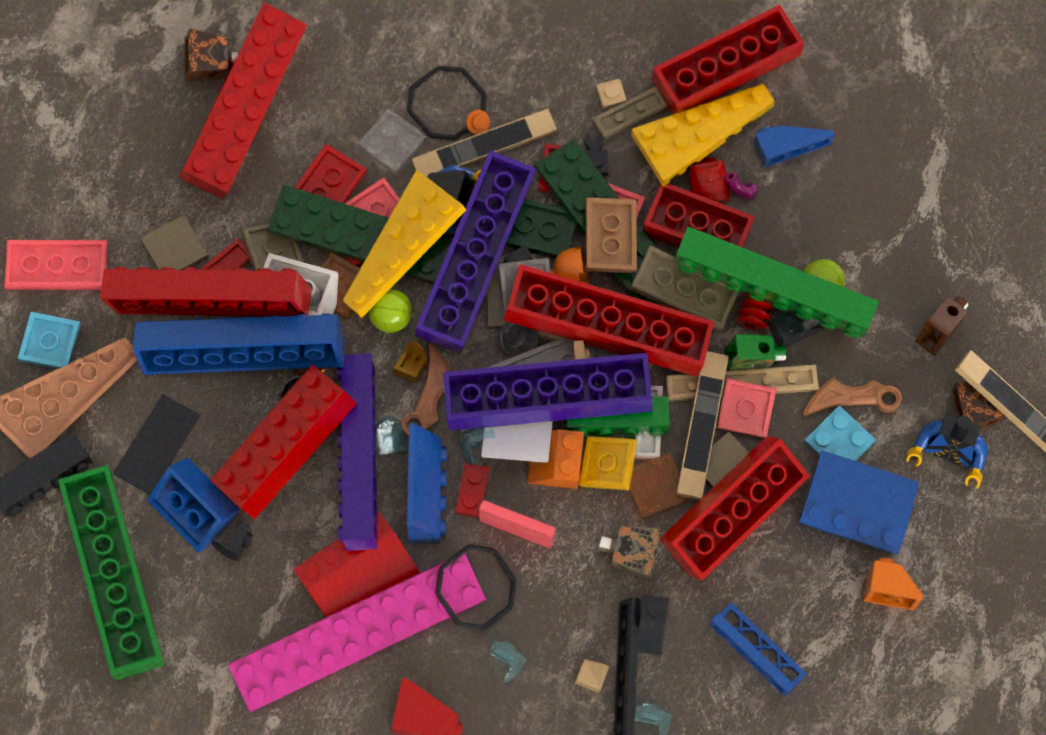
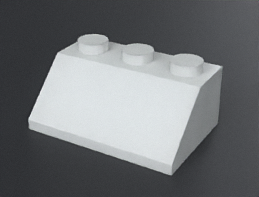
M268 254L263 268H268L272 271H281L283 268L294 269L312 288L309 315H321L324 313L333 315L337 305L338 273L336 271L275 254Z

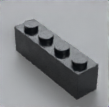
M71 432L0 477V511L5 518L18 515L23 511V507L30 502L40 501L45 497L46 492L52 488H60L58 479L79 474L89 469V465L93 461L74 432Z

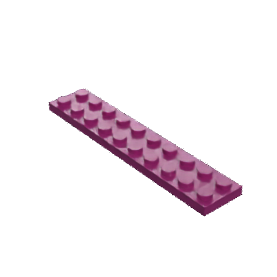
M465 554L446 567L443 574L441 594L455 614L486 600ZM444 562L228 663L249 711L252 712L449 618L450 615L436 596L438 572Z

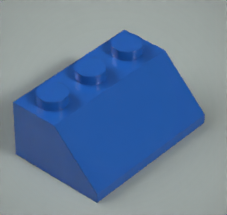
M188 457L168 467L147 499L198 553L202 552L223 533L240 511Z

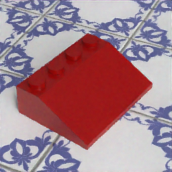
M379 510L377 511L378 548L347 551L344 543L339 542L338 538L293 569L296 578L325 618L421 573Z

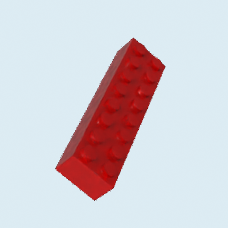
M265 2L262 4L178 178L223 200L229 192L308 24Z
M522 264L519 265L503 319L507 322L572 341L583 340L586 345L620 355L647 353L648 363L695 377L699 375L704 366L714 321Z
M116 266L113 269H104L100 299L118 315L247 317L278 315L284 317L303 314L309 316L312 288L296 270L291 268H283L281 271H272L268 268H258L257 271L233 268V271H227L217 267H211L209 270H199L194 267H186L185 270H176L171 267H162L161 270L137 267V270Z

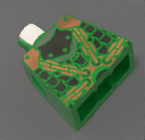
M736 334L723 349L724 355L729 356L726 371L769 368L774 361H785L786 347L774 346L773 337L767 335Z

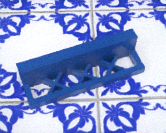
M732 602L711 620L709 626L784 697L807 675L803 669ZM730 611L739 618V628H734L724 618ZM742 622H743L748 628H743V627H742ZM743 632H754L758 636V646H753L743 636ZM761 640H762L766 645L761 646ZM762 650H773L777 655V664H772L762 654ZM780 658H781L785 663L781 664V663H780ZM781 668H792L798 676L791 682L781 672Z

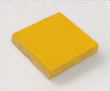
M587 436L579 485L587 488L629 490L637 441L626 438Z

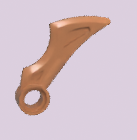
M432 344L429 345L427 377L414 412L408 413L402 419V433L408 439L409 430L407 424L409 421H419L421 427L425 430L438 421L437 403L444 394L442 385H444L443 372L451 371L443 356Z
M833 377L823 384L812 396L803 411V416L806 417L833 407L852 405H876L882 412L892 413L899 408L902 396L896 387L885 386L874 380L863 386L850 387L841 384ZM887 393L892 394L896 402L893 405H886L881 399L882 396Z

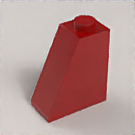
M402 678L392 733L399 735L462 734L463 723H459V715L409 679Z

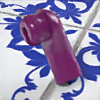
M730 172L726 175L725 180L734 194L745 199H752L758 193L756 184L749 182L746 186L743 185L735 172Z

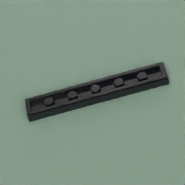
M631 597L619 602L613 735H634L640 598Z

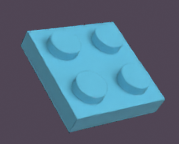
M31 312L18 360L54 369L70 364L81 327L80 321Z
M838 406L804 440V443L819 457L823 450L857 461L875 443L876 439L841 406Z

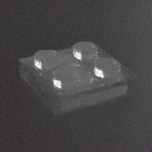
M388 108L358 142V147L393 174L397 175L427 141V136Z

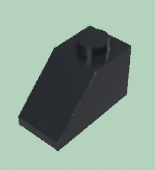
M791 310L772 319L769 330L778 346L788 347L825 329V327L820 325L821 321L813 318L810 320L802 319L796 315L797 312Z
M642 596L638 630L639 653L662 654L669 598Z

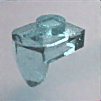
M385 415L376 424L380 455L405 451L400 420L394 416Z
M475 428L473 432L464 433L459 437L462 453L471 465H474L472 449L482 447L483 439L495 438L494 428Z
M495 640L490 648V654L511 665L503 681L507 683L522 670L527 659L515 651L516 647L504 640L500 643Z
M643 703L642 706L637 705L635 720L659 725L658 735H666L671 726L672 714L667 711L658 710L657 705Z

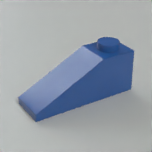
M779 125L771 128L767 126L757 131L753 144L764 168L831 145L835 134L833 130Z

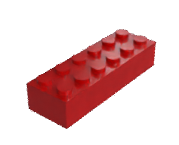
M779 4L654 67L651 80L655 87L658 88L672 115L706 104L801 56L805 43Z
M312 364L210 481L241 509L256 519L357 403Z
M766 436L659 540L689 577L702 581L793 494L810 475L780 438Z

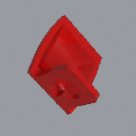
M707 157L691 164L690 188L692 193L719 203L729 201V185L725 180L727 172L723 160Z

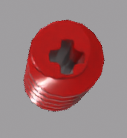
M746 293V299L742 303L743 308L739 311L740 317L736 319L737 325L750 331L766 329L767 324L762 320H770L771 316L765 311L771 312L774 310V307L769 304L770 301L765 299L763 302L756 301L749 297V293Z

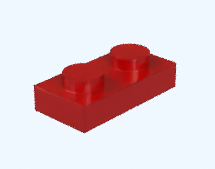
M465 463L455 514L479 518V508L485 498L490 467Z

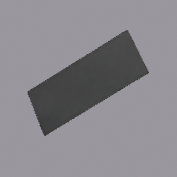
M162 395L113 474L150 495L200 415L171 398Z

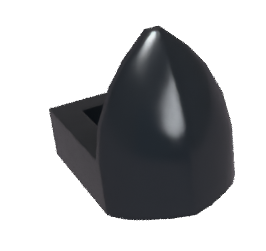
M240 522L231 545L212 541L211 544L222 555L239 561L244 549H249L254 534H251L250 525Z

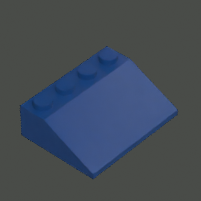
M409 424L407 514L409 543L440 544V536H445V520H441V511H446V496H441V486H446V471H441V461H446L447 446H442L440 437L416 424Z
M822 450L798 523L884 552L899 555L920 482Z

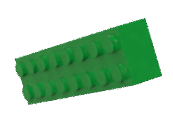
M687 227L676 254L675 265H678V269L685 273L692 274L696 272L703 275L702 279L708 282L716 283V281L726 284L725 287L731 291L739 293L742 290L749 293V297L756 301L763 302L765 299L772 302V306L779 310L787 311L788 308L797 312L796 315L802 319H816L821 321V326L832 330L835 327L844 330L846 336L854 339L865 336L879 303L878 300L691 227Z
M106 465L58 479L111 676L116 681L165 666L112 471Z

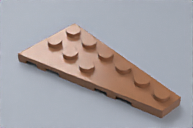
M124 337L94 353L0 396V430L29 459L48 448L138 361L133 351V345Z

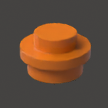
M482 110L470 112L466 118L467 129L473 134L487 131L490 126L488 114Z

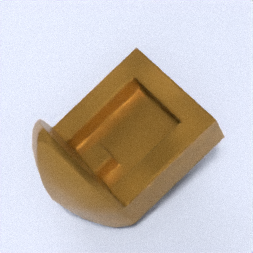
M417 340L406 345L405 350L393 368L394 375L414 383L417 382L428 364L426 350Z

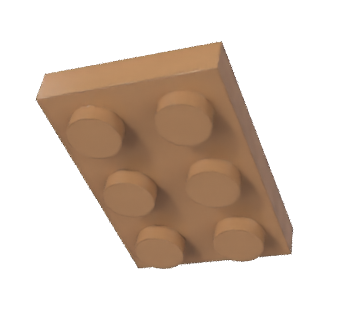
M587 197L585 271L636 273V200Z

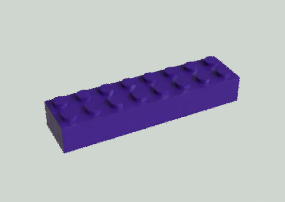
M489 151L466 206V211L461 218L419 319L414 336L462 354L534 178L536 168L494 151Z
M647 353L443 372L449 431L652 412V391Z

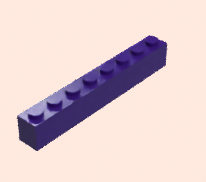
M371 353L344 355V367H337L338 380L341 381V389L357 404L340 422L339 426H342V433L337 435L338 447L342 448V456H338L339 472L342 471V479H338L339 495H342V502L338 503L339 518H342V526H338L339 542L344 543L347 551L378 548L375 363Z

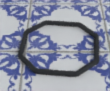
M436 66L409 88L407 111L429 137L455 140L469 131L467 126L455 135L432 133L412 110L414 89L441 70L462 72L482 95L481 110L484 112L486 110L487 94L466 69L462 67Z
M470 544L440 566L436 596L457 626L485 630L512 609L517 582L497 550ZM470 549L493 553L512 581L508 606L483 625L460 622L441 594L444 569Z

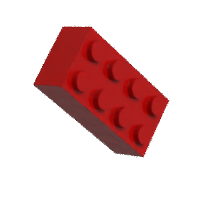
M660 184L645 220L643 231L652 239L679 248L687 227H691L744 248L755 216L674 185L667 184L663 187Z

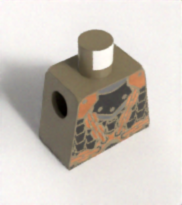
M622 526L619 528L617 539L602 535L599 550L613 554L612 567L650 582L662 529Z

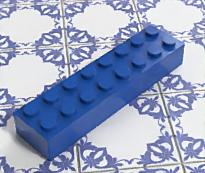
M324 313L309 316L298 314L296 316L284 317L273 315L259 318L248 316L234 319L223 317L209 320L198 318L184 321L173 319L159 322L152 320L135 322L133 351L144 375L309 369L312 364L316 368L344 367L345 340L337 314Z

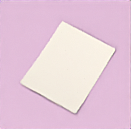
M553 421L485 427L481 456L485 458L547 463L549 460Z

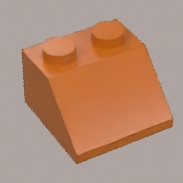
M552 430L549 460L547 463L530 461L527 484L578 489L584 432Z
M880 558L879 561L875 560L867 573L863 601L914 611L922 601L923 594L900 564H894L895 561L892 559Z

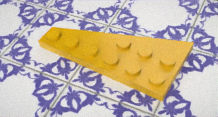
M761 84L633 128L631 135L661 185L665 187L670 183L671 178L677 174L680 176L693 162L702 160L724 144L726 138L732 134L736 135L748 122H754L772 109L775 100L766 86Z
M416 170L345 295L343 302L362 318L466 211L465 207L424 174Z

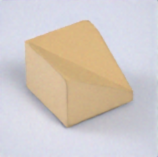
M584 659L575 684L600 693L609 666Z

